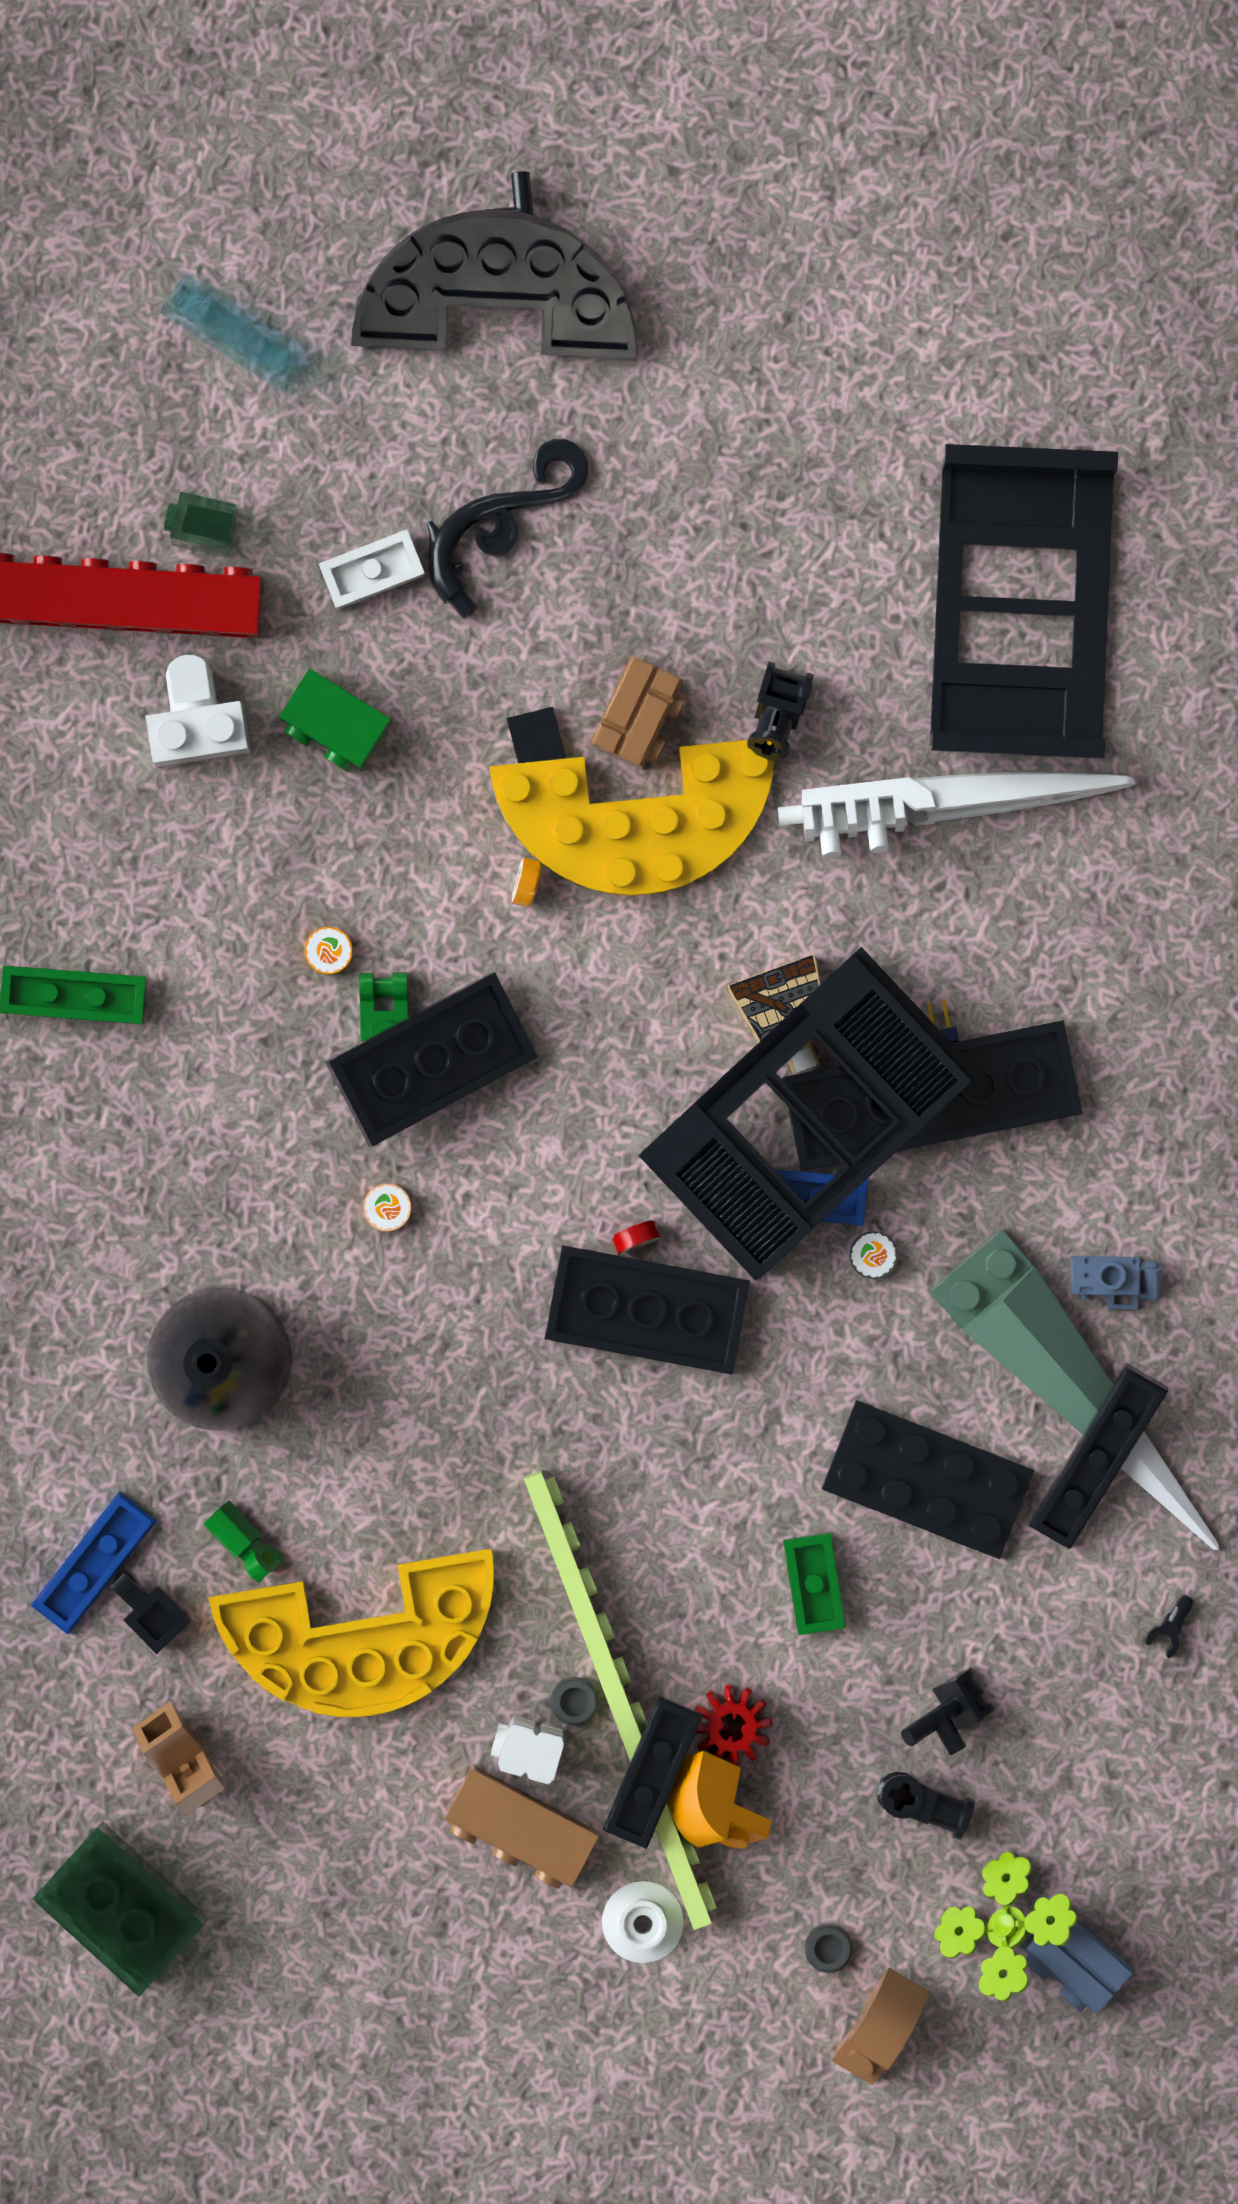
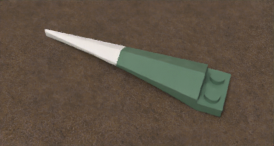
M999 1229L933 1286L929 1293L962 1330L1083 1435L1113 1384L1036 1267L1027 1259L1002 1229ZM1143 1431L1121 1469L1214 1550H1219L1218 1542Z

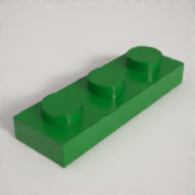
M3 965L0 1013L144 1025L147 977Z

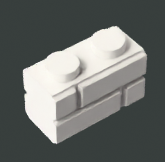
M514 1716L509 1720L508 1725L498 1724L490 1756L499 1758L498 1765L502 1772L520 1777L527 1773L528 1779L550 1784L552 1780L554 1781L564 1746L565 1734L561 1728L543 1723L536 1727L535 1721Z

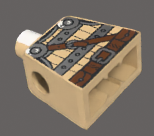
M814 954L727 986L731 998L757 1043L820 986ZM811 1040L788 1061L792 1074L820 1065Z

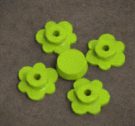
M1011 1852L1002 1853L998 1861L991 1860L982 1870L983 1879L986 1881L983 1887L984 1894L989 1898H995L997 1903L1004 1906L991 1916L987 1927L981 1919L977 1918V1911L973 1907L967 1906L962 1910L957 1907H949L941 1916L942 1925L938 1926L934 1931L935 1939L940 1942L942 1955L949 1959L958 1957L961 1952L964 1955L973 1954L977 1947L976 1942L982 1940L987 1932L990 1942L1000 1948L995 1951L993 1959L988 1958L982 1962L981 1972L984 1975L979 1980V1990L986 1996H995L1001 2002L1008 2001L1012 1997V1993L1018 1994L1025 1991L1029 1984V1977L1024 1972L1028 1967V1960L1022 1955H1016L1012 1949L1022 1945L1028 1933L1034 1935V1942L1041 1947L1047 1946L1049 1943L1055 1946H1063L1071 1937L1070 1928L1074 1927L1078 1921L1077 1914L1071 1910L1072 1904L1070 1899L1064 1894H1056L1050 1900L1045 1897L1039 1898L1034 1905L1035 1911L1030 1912L1026 1918L1019 1909L1011 1907L1017 1900L1018 1894L1023 1895L1029 1891L1030 1882L1027 1878L1032 1872V1864L1025 1857L1016 1858Z

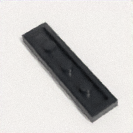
M1126 1363L1029 1521L1031 1528L1068 1549L1072 1548L1168 1393V1386Z

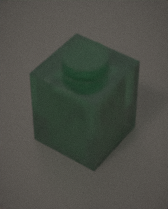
M180 491L178 503H169L164 522V531L170 532L169 538L173 546L228 558L239 511L236 504Z

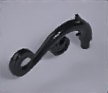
M552 439L543 443L535 453L533 473L538 483L544 484L547 482L545 471L551 462L559 460L569 466L571 477L560 488L490 494L474 499L458 508L443 522L440 528L433 521L427 523L429 533L428 572L431 583L443 603H450L463 619L472 615L478 609V606L464 591L467 586L461 580V573L464 567L463 562L459 561L457 564L454 562L455 550L462 535L478 521L490 519L494 523V530L492 532H486L481 527L476 529L475 541L477 547L484 555L498 557L509 552L514 547L519 535L517 522L509 510L562 501L576 494L585 485L588 477V460L583 450L576 443L566 439Z

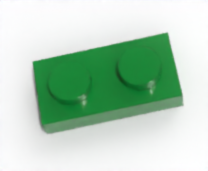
M826 1532L783 1539L797 1634L804 1635L846 1628L831 1533Z

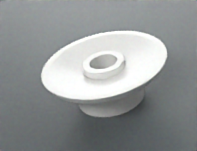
M646 1881L633 1882L618 1889L608 1900L602 1918L604 1936L610 1947L622 1958L637 1963L654 1962L668 1955L678 1944L684 1925L682 1909L675 1896L663 1886ZM646 1915L652 1920V1926L648 1931L641 1932L634 1927V1920L638 1916Z

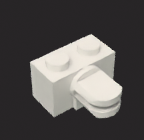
M183 655L173 660L166 672L171 712L145 716L153 764L156 767L251 753L245 710L242 702L235 701L218 704L212 670L204 659L195 655Z

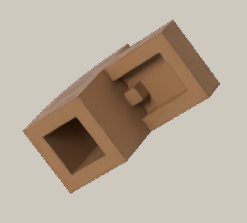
M171 1701L131 1728L143 1755L163 1777L175 1805L185 1817L198 1807L208 1804L215 1795L225 1789L220 1779V1776L223 1774L217 1763L187 1720Z
M888 1968L871 1991L857 2022L842 2040L831 2061L873 2085L884 2069L888 2070L901 2052L923 2011L930 1992L893 1969Z

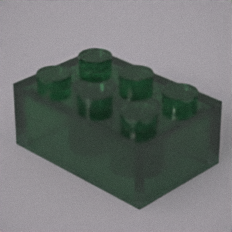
M104 1821L99 1824L32 1898L138 1997L191 1941L208 1920V1917Z

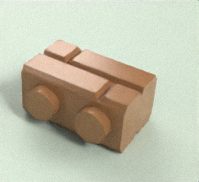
M631 656L593 735L590 746L641 770L646 761L655 764L667 740L666 737L659 733L667 717L676 721L687 698V694L680 692L683 680Z

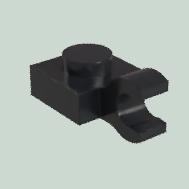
M126 1570L110 1586L133 1609L123 1621L156 1655L192 1621L184 1610L159 1585L148 1595Z

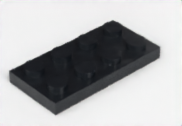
M492 972L326 1060L325 1063L368 1146L373 1147L536 1059L538 1055L496 973Z
M562 1245L544 1339L733 1375L750 1280Z
M855 1400L821 1489L1000 1559L1035 1470Z

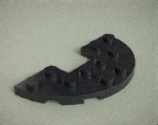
M476 210L447 216L423 226L399 242L381 260L366 283L357 305L351 338V346L446 350L448 305L543 310L541 355L619 359L637 358L636 330L629 301L620 282L601 256L582 239L553 222L537 216L506 210Z

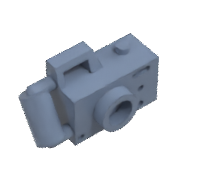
M1071 1256V1294H1080L1081 1299H1090V1295H1105L1109 1309H1138V1300H1158L1162 1297L1163 1265L1161 1263L1140 1262V1257ZM1140 1271H1144L1143 1290H1139ZM1114 1295H1133V1304H1114Z

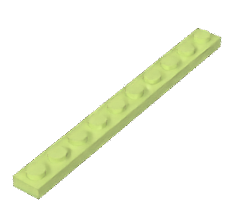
M541 1470L525 1476L524 1481L631 1762L642 1735L641 1731L644 1730L647 1720L640 1702L638 1701L633 1704L629 1702L624 1686L631 1684L632 1681L623 1657L621 1656L616 1659L612 1657L607 1641L614 1639L615 1636L606 1612L596 1614L590 1596L598 1594V1590L589 1567L579 1569L573 1551L581 1549V1545L572 1522L562 1524L556 1506L564 1504V1500L555 1477L545 1479ZM668 1798L656 1826V1831L693 1929L696 1930L712 1924L709 1911L716 1909L717 1906L708 1882L700 1884L697 1882L692 1866L700 1863L693 1844L685 1838L681 1839L670 1812Z

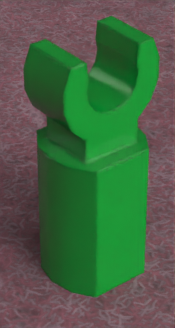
M230 1500L217 1509L203 1524L235 1560L239 1557L244 1562L248 1575L258 1583L284 1561L282 1555L274 1547L264 1544L259 1539L262 1534Z

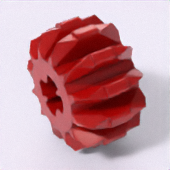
M726 1684L724 1686L725 1701L720 1702L716 1693L713 1690H709L706 1693V1697L714 1708L709 1710L702 1705H696L694 1708L695 1711L703 1714L702 1718L708 1720V1723L700 1722L696 1734L709 1733V1736L700 1740L697 1748L700 1752L706 1751L715 1744L717 1747L713 1752L714 1756L722 1759L724 1752L729 1751L730 1762L739 1766L738 1751L744 1749L751 1761L758 1758L756 1750L750 1744L752 1741L762 1746H768L770 1742L769 1737L757 1732L756 1729L769 1728L773 1725L771 1717L754 1718L755 1715L766 1708L767 1704L764 1699L757 1700L748 1707L747 1703L751 1698L752 1690L745 1687L741 1692L739 1701L734 1700L732 1684ZM729 1713H732L733 1719L736 1718L737 1714L744 1719L740 1724L742 1733L735 1738H732L731 1732L728 1733L727 1737L720 1733V1730L724 1727L722 1717Z

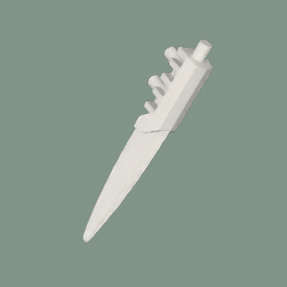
M998 772L914 779L907 777L802 790L801 805L777 807L779 826L803 824L805 842L815 841V837L820 836L822 857L834 859L841 856L839 834L847 833L848 838L857 837V832L867 831L870 852L883 853L889 850L886 828L894 827L895 832L905 831V826H907V820L915 826L935 824V821L1022 810L1116 791L1136 785V782L1127 775L1073 772Z

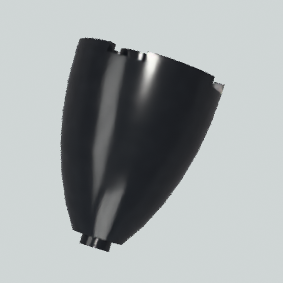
M208 1288L196 1291L180 1299L160 1318L148 1345L147 1368L154 1392L164 1407L175 1417L197 1428L226 1431L249 1425L263 1417L274 1407L287 1385L291 1370L292 1354L287 1332L281 1320L267 1304L244 1291L231 1288ZM206 1354L213 1355L217 1361V1366L213 1372L206 1371L202 1365Z

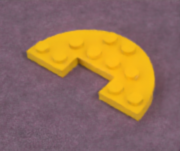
M748 740L682 746L678 748L683 789L682 795L589 804L584 757L489 766V772L496 801L506 823L537 861H540L543 866L556 875L586 889L613 895L637 896L656 894L682 887L703 877L730 857L751 832L764 808L773 777L774 760L756 755L748 748Z
M487 1548L398 1564L405 1611L312 1627L304 1580L209 1596L208 1599L218 1632L228 1651L252 1679L266 1691L282 1701H287L317 1714L335 1717L378 1715L407 1706L428 1695L453 1674L467 1658L479 1638L491 1605L494 1587L493 1549Z

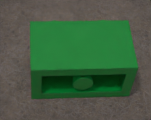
M310 668L279 715L280 720L287 724L283 731L286 735L306 747L309 746L312 740L328 750L324 758L346 772H349L352 765L361 771L364 769L392 724L389 717Z

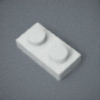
M408 529L319 563L336 610L425 576Z

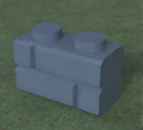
M1079 1919L1076 1925L1070 1928L1071 1937L1063 1946H1055L1049 1943L1047 1946L1041 1947L1034 1942V1935L1030 1934L1021 1945L1028 1954L1026 1958L1028 1960V1967L1043 1980H1046L1050 1974L1065 1986L1060 1994L1080 2012L1086 2006L1096 2014L1100 2012L1114 1996V1993L1133 1974L1134 1969Z

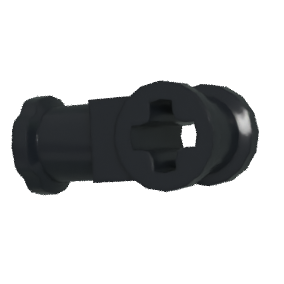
M768 661L757 699L759 704L754 717L759 719L756 731L750 734L747 741L748 748L756 755L770 760L784 759L789 755V734L791 729L796 730L799 717L803 715L814 674L807 672L804 676L777 669L774 662Z
M904 1772L889 1773L882 1778L877 1788L878 1802L888 1814L895 1818H912L925 1824L929 1823L952 1832L953 1838L961 1840L966 1832L975 1805L974 1799L967 1797L963 1801L943 1794L934 1788L918 1783L912 1776ZM902 1783H907L906 1790L912 1795L909 1802L901 1801L898 1807H894L895 1800L889 1796V1791L891 1788L900 1789Z

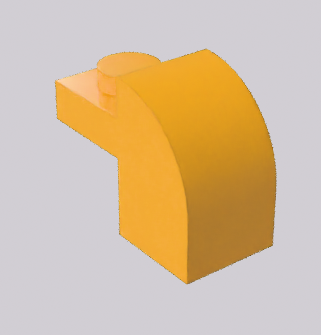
M705 1751L685 1757L669 1795L670 1812L679 1832L686 1840L698 1848L720 1842L725 1846L741 1849L746 1848L750 1843L768 1839L772 1820L734 1804L741 1768Z

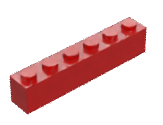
M0 553V623L260 639L263 581L261 577L252 576L253 569L224 567L223 575L205 573V566L177 564L176 572L157 571V563L130 561L128 569L109 568V560L83 558L81 559V566L62 565L61 557L46 555L34 556L33 563L14 562L15 555Z

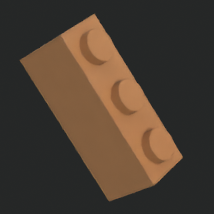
M473 1764L444 1819L452 1824L449 1829L452 1834L472 1844H475L477 1838L494 1846L492 1851L494 1856L516 1867L520 1860L537 1869L534 1874L537 1879L557 1889L560 1888L562 1883L573 1887L599 1837V1831Z

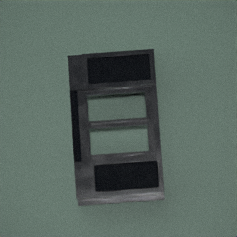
M945 444L941 479L930 723L931 751L1105 758L1106 739H1102L1113 482L1118 469V452ZM963 545L1076 550L1074 601L961 596ZM960 611L1073 616L1071 668L958 662Z
M861 947L638 1156L756 1281L764 1276L968 1086L972 1079L979 1074V1071ZM813 1037L828 1050L893 1120L857 1156H854L776 1073ZM764 1083L773 1090L844 1166L807 1202L796 1193L727 1119Z

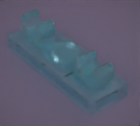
M186 272L160 310L161 315L279 391L306 352L304 348Z

